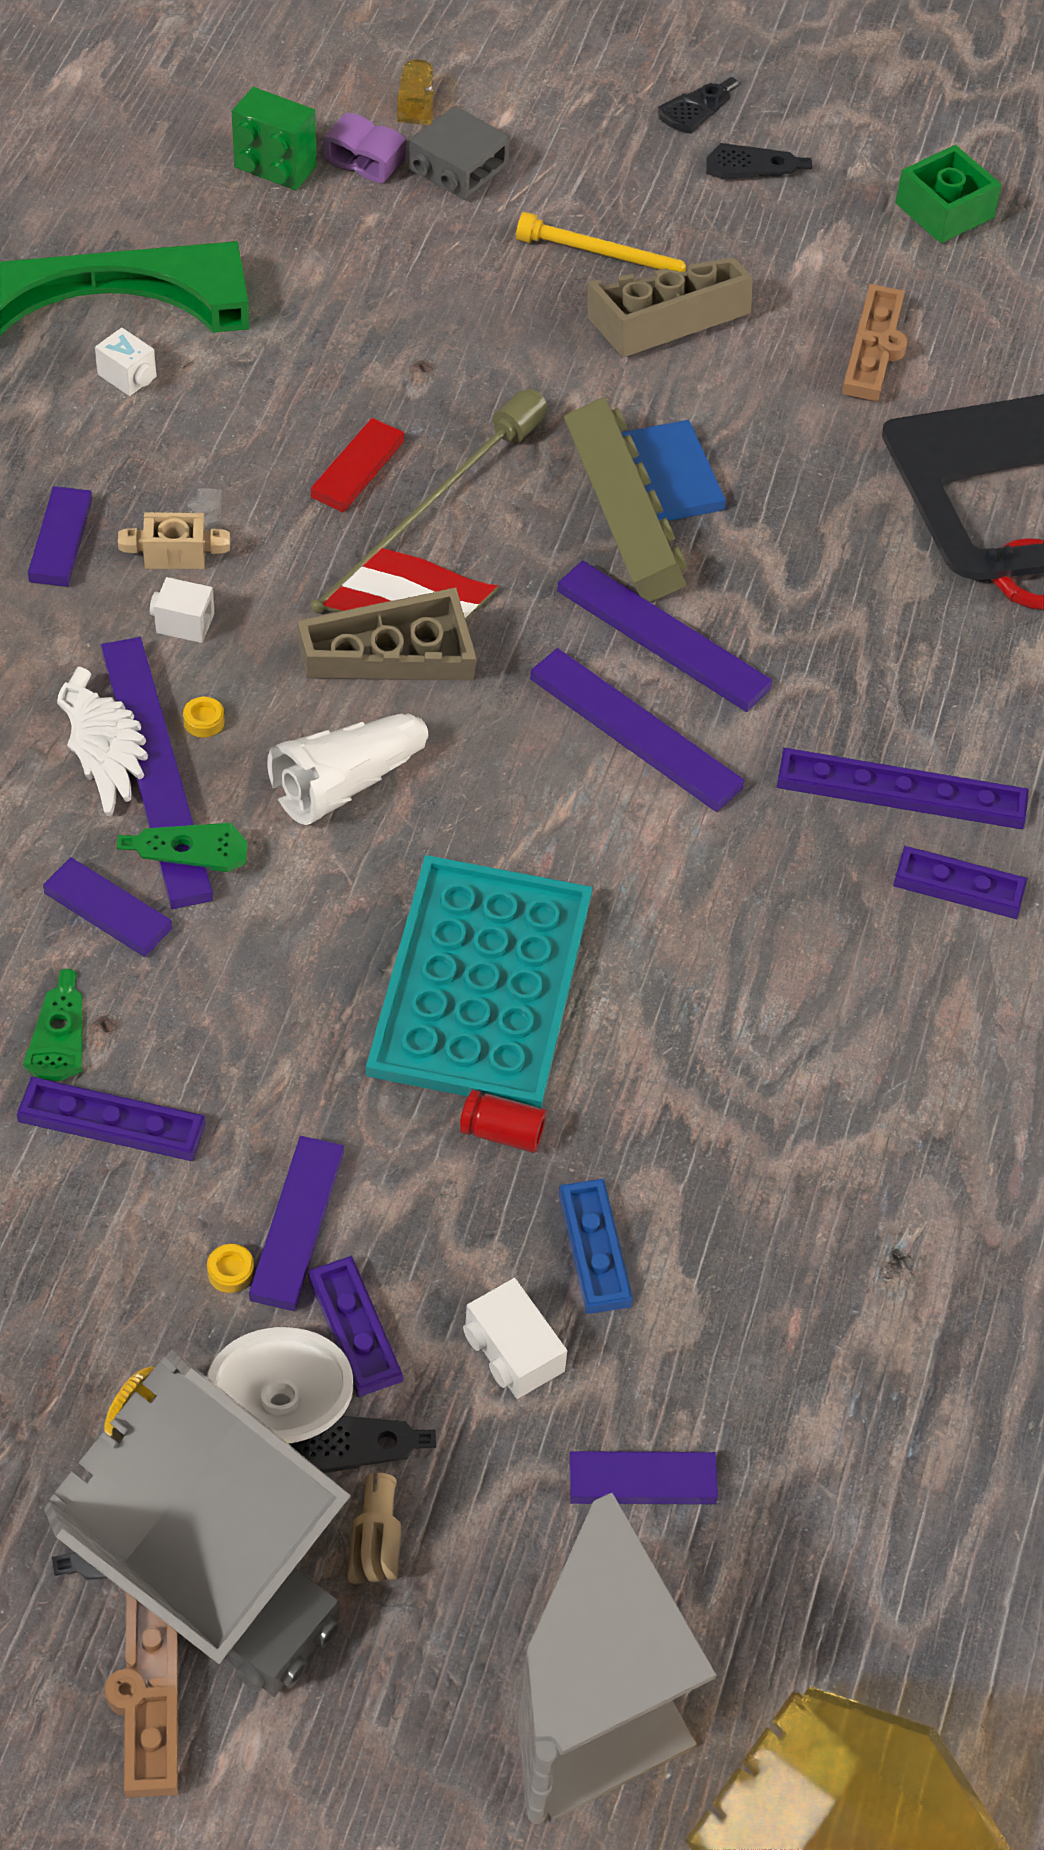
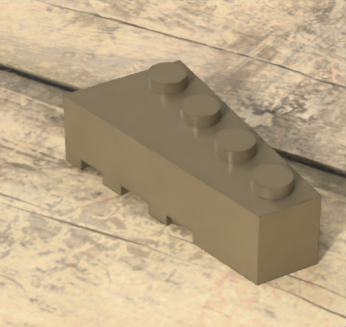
M733 257L688 265V269L685 272H677L668 268L655 270L654 277L634 280L633 274L618 276V283L602 285L601 280L588 281V319L622 357H626L750 314L753 276Z
M456 588L297 621V644L307 678L474 680L477 658Z

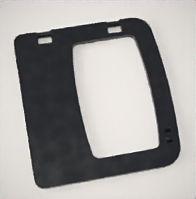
M1044 394L894 418L884 423L882 438L943 560L951 571L961 577L973 580L1044 573V543L1015 547L1006 545L1004 548L980 549L974 546L943 488L944 484L968 477L1044 463Z

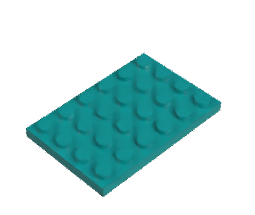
M425 855L367 1060L366 1077L467 1097L472 1089L481 1091L483 1096L484 1094H491L542 1109L593 887Z

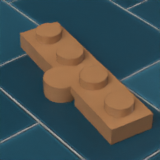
M869 284L842 394L879 401L888 361L902 359L907 349V337L902 332L896 330L905 296L904 290Z
M126 1592V1668L111 1674L106 1681L104 1689L110 1709L118 1715H125V1798L178 1795V1632Z

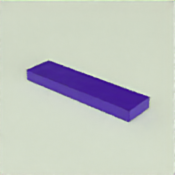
M32 1076L17 1111V1119L20 1123L192 1162L206 1125L205 1115Z
M299 1136L251 1285L249 1301L290 1311L296 1310L343 1159L344 1145Z

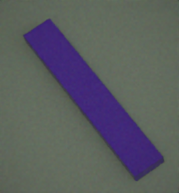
M584 560L558 582L557 592L745 712H748L771 689L772 679Z
M556 648L531 669L530 680L715 812H718L743 789V778L559 648Z
M783 747L777 788L1021 830H1023L1026 821L1029 793L1028 788Z

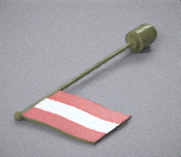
M531 388L525 391H518L493 415L496 434L319 600L313 599L311 609L315 613H322L325 610L336 613L456 588L465 620H467L499 589V585L472 580L425 559L385 548L500 439L519 443L544 420L548 409L544 397L538 391Z

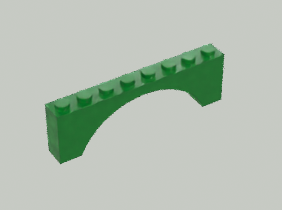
M238 241L0 261V336L24 316L49 304L78 296L108 293L138 295L169 303L196 317L212 333L250 330L248 297Z

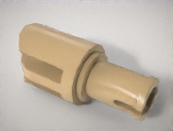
M373 1473L365 1477L363 1513L354 1518L351 1529L347 1576L348 1581L352 1584H362L366 1581V1578L371 1583L381 1582L385 1576L389 1580H398L402 1526L393 1516L396 1478L392 1475L378 1473L377 1484H374L375 1475Z

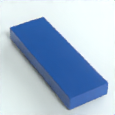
M604 1178L559 1185V1199L586 1314L631 1308L633 1297Z

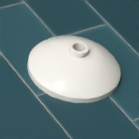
M292 1327L266 1328L241 1336L227 1345L216 1356L207 1375L208 1379L287 1443L309 1439L334 1425L349 1406L353 1392L352 1369L344 1353L329 1339L308 1330Z

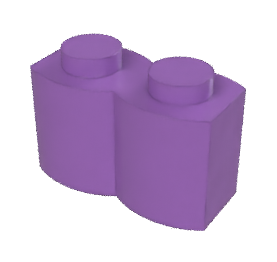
M345 113L324 136L323 157L327 161L342 169L355 170L362 177L377 183H385L405 159L406 138L403 135L385 126H375L372 122L357 114Z

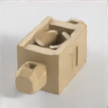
M144 512L143 530L127 528L118 531V548L126 553L143 551L145 569H204L205 552L218 554L230 551V532L224 529L211 528V531H205L204 513Z

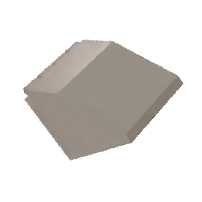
M171 1349L142 1383L156 1394L157 1397L150 1403L137 1392L132 1395L110 1423L125 1437L119 1443L103 1431L79 1461V1464L93 1475L87 1483L71 1471L50 1497V1501L44 1507V1512L56 1538L220 1664L351 1495Z
M613 1493L593 1501L527 1648L518 1729L525 1807L528 1819L534 1824L543 1823L547 1816L550 1821H553L695 1749L697 1744L672 1700L716 1677L713 1668Z

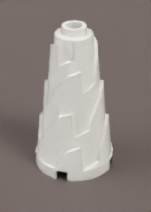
M408 713L405 715L388 716L366 724L359 722L332 732L326 730L292 741H284L272 747L268 754L267 766L272 788L275 789L281 785L283 786L286 796L279 798L278 801L292 819L298 823L308 825L351 801V796L382 780V775L405 763L411 755L423 749L428 739V729L421 718Z

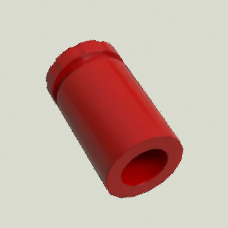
M472 1089L463 1106L460 1118V1132L466 1135L473 1133L478 1138L535 1154L544 1131L547 1110L491 1094H484L483 1096L481 1091Z

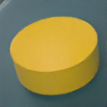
M197 697L190 700L183 709L185 729L191 735L201 738L218 734L225 724L222 704L211 697Z
M224 1244L212 1251L207 1260L208 1279L213 1287L225 1293H235L245 1289L254 1277V1260L251 1253L245 1247L238 1244Z

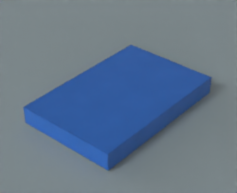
M690 420L621 432L623 437L631 435L640 455L633 458L634 463L642 462L651 483L645 486L646 491L649 492L654 489L663 511L657 513L659 520L666 517L670 521L725 510L726 500Z

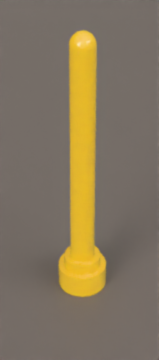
M523 211L518 222L516 240L531 243L532 240L538 242L539 239H544L658 270L666 268L677 272H685L686 264L682 260L543 224L544 221L538 219L536 214Z

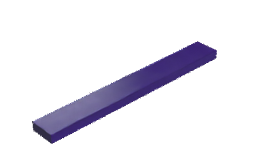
M135 637L101 644L102 655L115 702L122 701L125 710L133 712V720L139 721L141 724V729L136 732L143 735L146 739V743L139 746L147 752L148 759L145 761L137 759L144 777L138 779L135 776L149 828L194 825L142 638ZM185 844L175 847V851L185 852L190 849ZM158 861L171 910L213 901V892L206 867Z

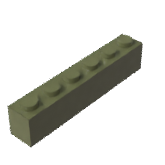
M604 396L564 415V419L639 596L648 602H652L687 586L681 571L688 568L679 546L671 549L669 542L676 538L667 518L659 520L657 513L662 512L663 508L655 490L646 491L645 486L650 484L651 481L643 463H634L633 458L640 455L631 435L623 437L621 431L628 428L619 407L611 410Z

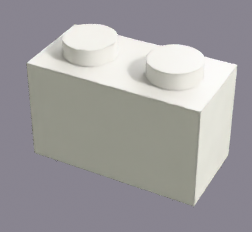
M515 1278L467 1304L466 1325L463 1326V1330L468 1342L476 1351L483 1350L490 1360L489 1367L496 1382L502 1388L508 1386L516 1399L521 1398L565 1372L567 1349Z

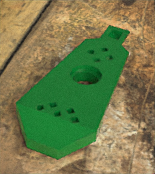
M230 822L145 828L139 835H118L116 849L137 851L142 859L209 867L213 871L230 872L246 864L248 845L245 838ZM180 844L190 847L185 852L175 851V847Z
M72 969L60 970L57 987L46 992L30 1047L26 1052L23 1062L24 1069L36 1078L49 1081H63L82 1072V994L75 989L77 973ZM58 1019L67 1022L61 1029H55L50 1026L53 1021Z

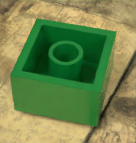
M253 86L231 111L234 168L296 191L317 166L316 110Z
M955 144L902 169L895 203L941 244L994 218L1002 184Z

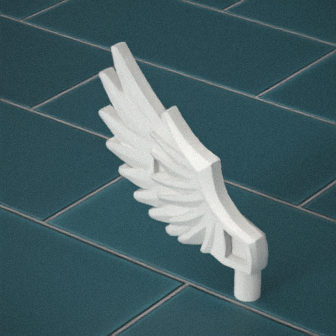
M77 667L69 683L65 682L62 686L57 704L68 714L72 725L67 746L79 757L87 779L95 778L104 813L106 816H111L116 804L117 789L125 802L131 800V783L127 771L138 779L144 777L137 759L144 761L148 759L147 752L139 746L144 745L146 739L143 735L136 732L141 729V724L139 721L133 720V712L125 710L122 701L115 702L112 697L100 698L97 693L87 690L85 687L92 674L85 668Z

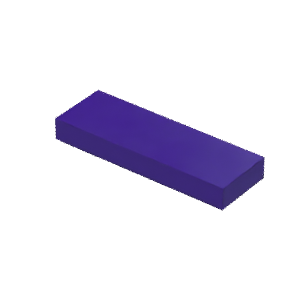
M53 486L28 570L29 582L69 586L93 500L91 490Z
M904 845L893 886L1017 919L1028 878Z
M72 857L43 884L44 894L143 957L172 929V922L169 918Z
M349 1256L308 1270V1279L335 1344L350 1363L353 1387L357 1397L359 1398L403 1382V1373L353 1257Z
M570 1451V1504H592L593 1501L613 1493L618 1504L716 1505L718 1500L716 1453Z

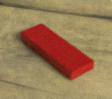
M371 418L310 488L311 498L344 513L403 444L404 432L375 418Z

